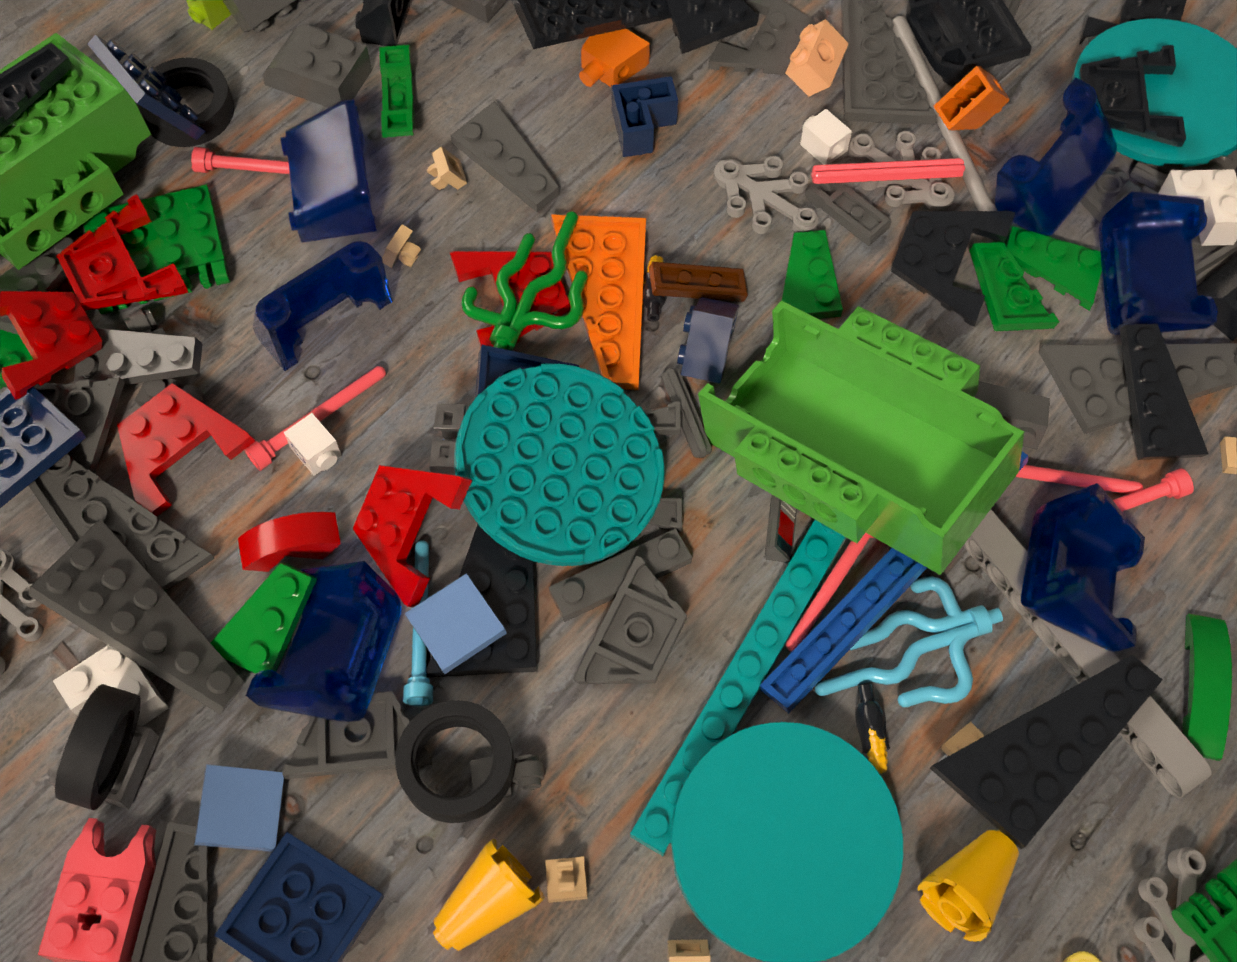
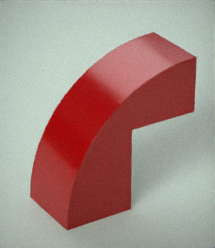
M306 512L279 517L251 528L238 538L242 569L269 572L285 556L323 560L341 544L335 512Z

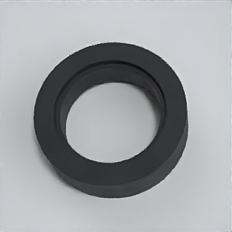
M198 58L172 59L155 67L166 77L167 80L164 82L166 86L169 85L174 89L192 85L202 86L213 93L211 104L198 114L197 122L205 130L198 140L136 103L151 135L156 140L175 147H192L216 138L226 129L233 117L234 101L226 78L219 68L208 61Z
M105 684L99 685L92 692L76 719L61 757L55 782V796L58 800L91 810H96L101 806L111 791L130 749L140 713L141 699L139 695Z
M451 700L440 702L424 709L409 722L397 745L395 766L404 792L419 811L441 822L462 823L484 816L501 802L512 783L515 760L507 730L491 711L473 702ZM452 727H466L479 732L490 743L493 750L491 771L483 784L469 794L458 797L439 795L427 788L421 781L419 774L421 752L426 743L440 731Z

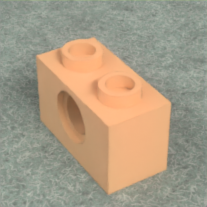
M826 19L815 25L810 24L803 29L799 36V44L791 54V62L786 70V74L809 97L831 86L849 44Z

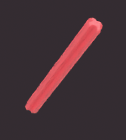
M961 158L824 164L813 166L811 177L814 184L954 178L963 176L965 165Z

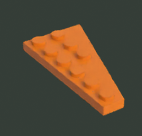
M551 214L556 237L566 215ZM578 215L577 223L565 250L566 268L571 284L578 271L583 270L588 275L582 292L584 303L582 318L600 374L624 390H639L646 218Z

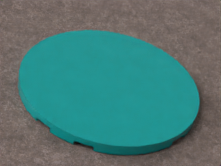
M1141 19L1125 22L1107 29L1084 48L1079 56L1072 77L1073 102L1081 119L1083 118L1079 72L1082 64L1117 56L1121 59L1135 57L1139 51L1148 50L1149 53L1160 51L1162 46L1174 45L1176 68L1173 75L1144 74L1149 115L1183 116L1186 134L1183 146L1176 147L1087 122L1092 128L1091 132L1111 149L1143 163L1163 166L1164 163L1181 164L1182 167L1208 164L1210 160L1227 156L1237 149V48L1224 38L1207 29L1182 21Z
M545 363L537 367L519 368L497 378L469 406L456 438L454 450L455 475L472 480L463 500L467 509L479 526L497 543L509 551L535 562L556 566H578L597 562L616 554L629 545L647 526L656 511L663 491V452L659 448L654 433L655 428L642 407L637 406L623 393L624 389L611 380L593 371L573 365Z
M773 722L755 725L728 736L712 747L692 768L682 785L675 809L673 810L670 843L675 867L674 872L680 890L687 904L705 928L728 947L746 956L763 962H820L840 955L858 944L877 926L888 910L896 893L903 864V834L898 810L892 794L876 768L863 754L840 737L826 730L801 723Z

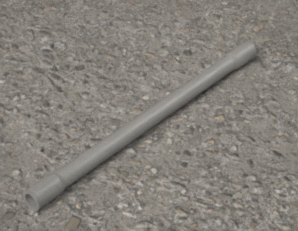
M898 16L892 20L894 24L893 31L897 38L900 37L916 70L915 77L920 87H924L927 94L926 100L930 109H932L942 99V96L915 42V36L906 17ZM934 108L937 115L936 123L952 157L961 158L964 161L965 171L962 178L977 210L998 211L986 191L958 130H948Z

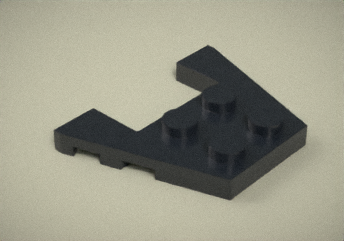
M1125 0L1118 24L1088 16L1079 44H1082L1086 37L1098 36L1107 29L1125 22L1141 19L1181 21L1186 0Z
M1174 45L1162 46L1160 51L1149 53L1148 50L1139 51L1135 57L1121 59L1117 56L1082 64L1079 78L1083 120L1161 143L1182 147L1186 140L1183 116L1149 115L1144 74L1173 75L1176 68Z
M913 211L892 264L891 272L923 294L928 293L940 301L942 307L950 312L953 310L964 318V322L975 327L985 296L954 287L953 284L972 234L1005 243L1016 212Z

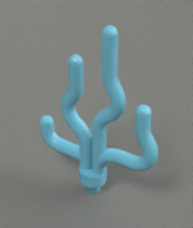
M934 576L916 579L910 586L911 590L914 593H922L929 590L935 591L939 595L948 616L933 619L911 610L896 611L888 615L877 627L868 630L850 650L886 639L898 626L905 624L912 625L922 631L938 634L912 643L903 654L900 664L894 669L886 670L869 667L819 682L814 688L815 692L819 696H826L868 682L884 685L899 683L910 675L922 654L949 646L951 663L958 676L956 686L949 689L935 686L917 688L899 695L898 703L901 707L907 708L928 701L943 704L958 702L968 695L973 684L972 672L963 651L964 646L968 640L974 637L991 633L993 629L992 624L1003 621L1002 613L999 608L987 611L983 605L961 611L955 595L947 582Z

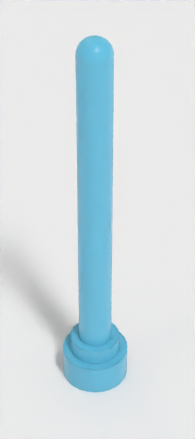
M420 540L415 545V569L429 577V544L424 540ZM428 584L420 603L428 599ZM414 628L412 636L411 677L403 688V702L410 706H427L433 703V685L430 684V679L426 677L427 647Z

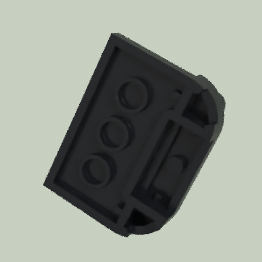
M908 0L906 19L930 65L946 84H957L976 66L985 69L1030 55L1032 46L1003 0Z

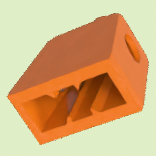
M628 29L589 37L581 48V66L583 68L579 73L581 81L588 87H592L598 80L610 87L611 85L622 84L649 65L650 43Z
M976 66L933 107L948 130L978 129L984 125L992 116L999 113L1010 99L992 74Z

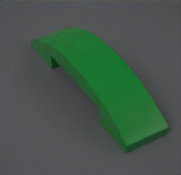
M409 45L379 47L382 76V137L414 135V95Z
M1188 613L1186 615L1185 649L1190 650L1188 714L1183 717L1182 733L1204 758L1220 761L1223 758L1227 739L1232 696V656L1229 633L1225 620Z

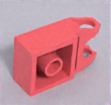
M95 818L88 819L80 836L67 853L38 952L39 956L54 962H131L156 868L154 854L156 830L153 827L141 825L137 834L131 839L129 846L121 854L114 857H106L103 837L104 823ZM101 916L100 923L94 924V921Z

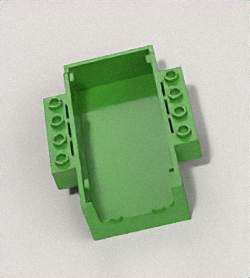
M57 33L0 69L1 74L51 42L68 56L73 65V68L0 133V255L5 257L18 270L124 195L113 174L136 157L137 146L151 135L135 101L118 80Z
M780 301L772 310L774 337L771 344L766 348V353L762 360H756L735 383L730 396L725 401L715 396L714 387L709 383L698 393L705 434L709 443L735 458L737 475L853 542L858 543L863 535L867 533L941 575L1019 473L1024 431L1006 422L998 409L974 397L978 392L980 365L859 306L842 326L837 329Z

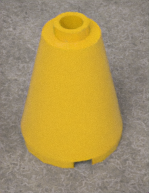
M987 830L927 875L918 885V891L922 890L923 892L919 900L924 909L940 926L950 933L954 928L965 932L966 934L962 939L978 942L985 939L992 929L1019 856L1016 844L1000 830Z
M493 838L481 850L434 918L433 922L436 929L433 931V935L445 949L449 950L453 947L460 951L538 906L544 900V894L539 886L532 891L527 884L532 878L530 873L504 845L497 849V840Z

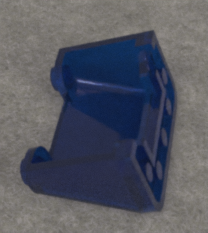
M1076 77L1063 94V105L1067 110V116L1060 125V131L1063 133L1043 158L1038 162L1026 155H1016L1011 157L997 173L995 206L997 210L1016 212L1013 220L1015 224L1025 230L1046 236L1052 235L1057 231L1112 163L1117 152V142L1095 89Z
M355 99L342 100L285 131L286 137L280 138L283 155L288 156L294 211L289 212V221L292 231L298 230L301 243L377 231L375 216L371 207L372 200L364 157V135Z
M1132 191L1102 217L1099 226V241L1107 326L1111 334L1120 335V328L1124 325L1158 323L1160 331L1163 333L1206 329L1217 322L1218 308L1213 298L1205 295L1198 296L1192 248V240L1207 225L1204 199Z
M363 241L352 242L266 295L258 302L252 321L253 330L258 340L284 372L298 363L295 347L296 345H301L303 341L296 330L347 298L357 308L363 305L362 302H372L376 304L379 310L393 302L382 257L369 243Z
M1098 483L1051 500L1042 505L1035 513L1023 579L1021 604L1033 616L1105 650L1115 652L1136 646V626L1128 618H1115L1112 614L1117 572L1132 568L1139 563L1144 551L1145 537Z
M365 561L302 569L301 571L316 577L317 580L301 614L302 619L279 674L273 670H260L257 672L250 683L246 696L262 708L338 722L360 721L368 710L401 616L400 598Z

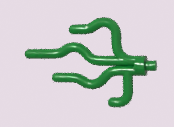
M570 211L566 214L551 254L554 264L553 269L548 274L534 279L527 285L518 306L515 294L510 288L509 279L523 268L535 243V237L531 233L523 236L514 258L502 266L497 274L496 287L504 302L501 313L475 306L474 302L478 295L477 289L470 286L465 290L461 302L463 312L474 320L495 326L489 339L493 347L510 351L514 350L520 333L529 325L536 324L562 330L571 328L581 319L584 311L582 292L588 279L587 273L583 270L575 274L568 295L571 310L567 315L555 316L545 312H529L538 292L559 282L566 272L565 250L578 220L576 212Z

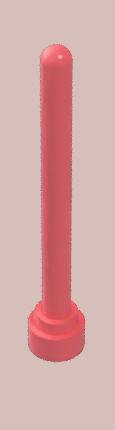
M194 147L191 157L193 171L208 173L209 170L214 171L215 168L335 179H339L343 175V170L339 166L216 155L209 148Z
M382 366L373 368L267 442L265 440L255 441L244 450L246 455L259 471L263 470L272 463L271 459L276 456L275 452L288 444L284 435L286 430L311 413L319 421H322L383 379L386 375V370Z
M1025 465L1016 475L1018 478L1131 494L1143 489V485L1137 481Z
M1182 468L1167 473L1159 484L1037 527L1034 531V537L1040 541L1046 540L1164 496L1168 498L1174 497L1175 499L1185 497L1193 493L1192 479L1186 470Z
M865 533L858 543L851 540L787 639L786 648L792 652L807 637L870 538H874L873 536Z

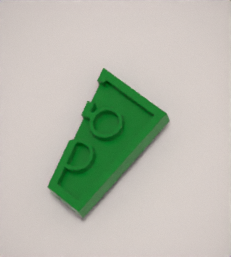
M1012 226L1006 246L1024 272L1034 278H1044L1055 285L1054 290L1062 295L1066 293L1081 301L1080 306L1090 311L1094 303L1107 253Z
M825 230L794 233L782 295L783 302L817 319L841 317L843 312Z
M1004 242L974 243L969 252L982 293L985 296L984 300L994 331L1054 329L1060 321L1054 313L1049 314L1041 303L1043 297L1037 289L1032 290L1023 278L1024 270Z
M280 563L211 641V645L224 659L265 679H274L317 578L286 563Z

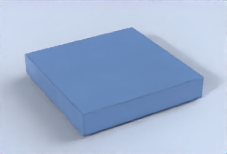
M467 574L405 613L407 619L444 674L507 634L505 628Z
M206 765L194 845L273 852L276 848L284 781L283 772Z

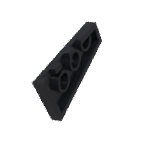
M1158 323L1124 325L1120 328L1137 459L1190 458L1208 455V450Z

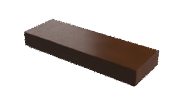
M654 261L649 266L652 295L697 299L703 297L712 300L744 302L748 296L744 270L740 268Z

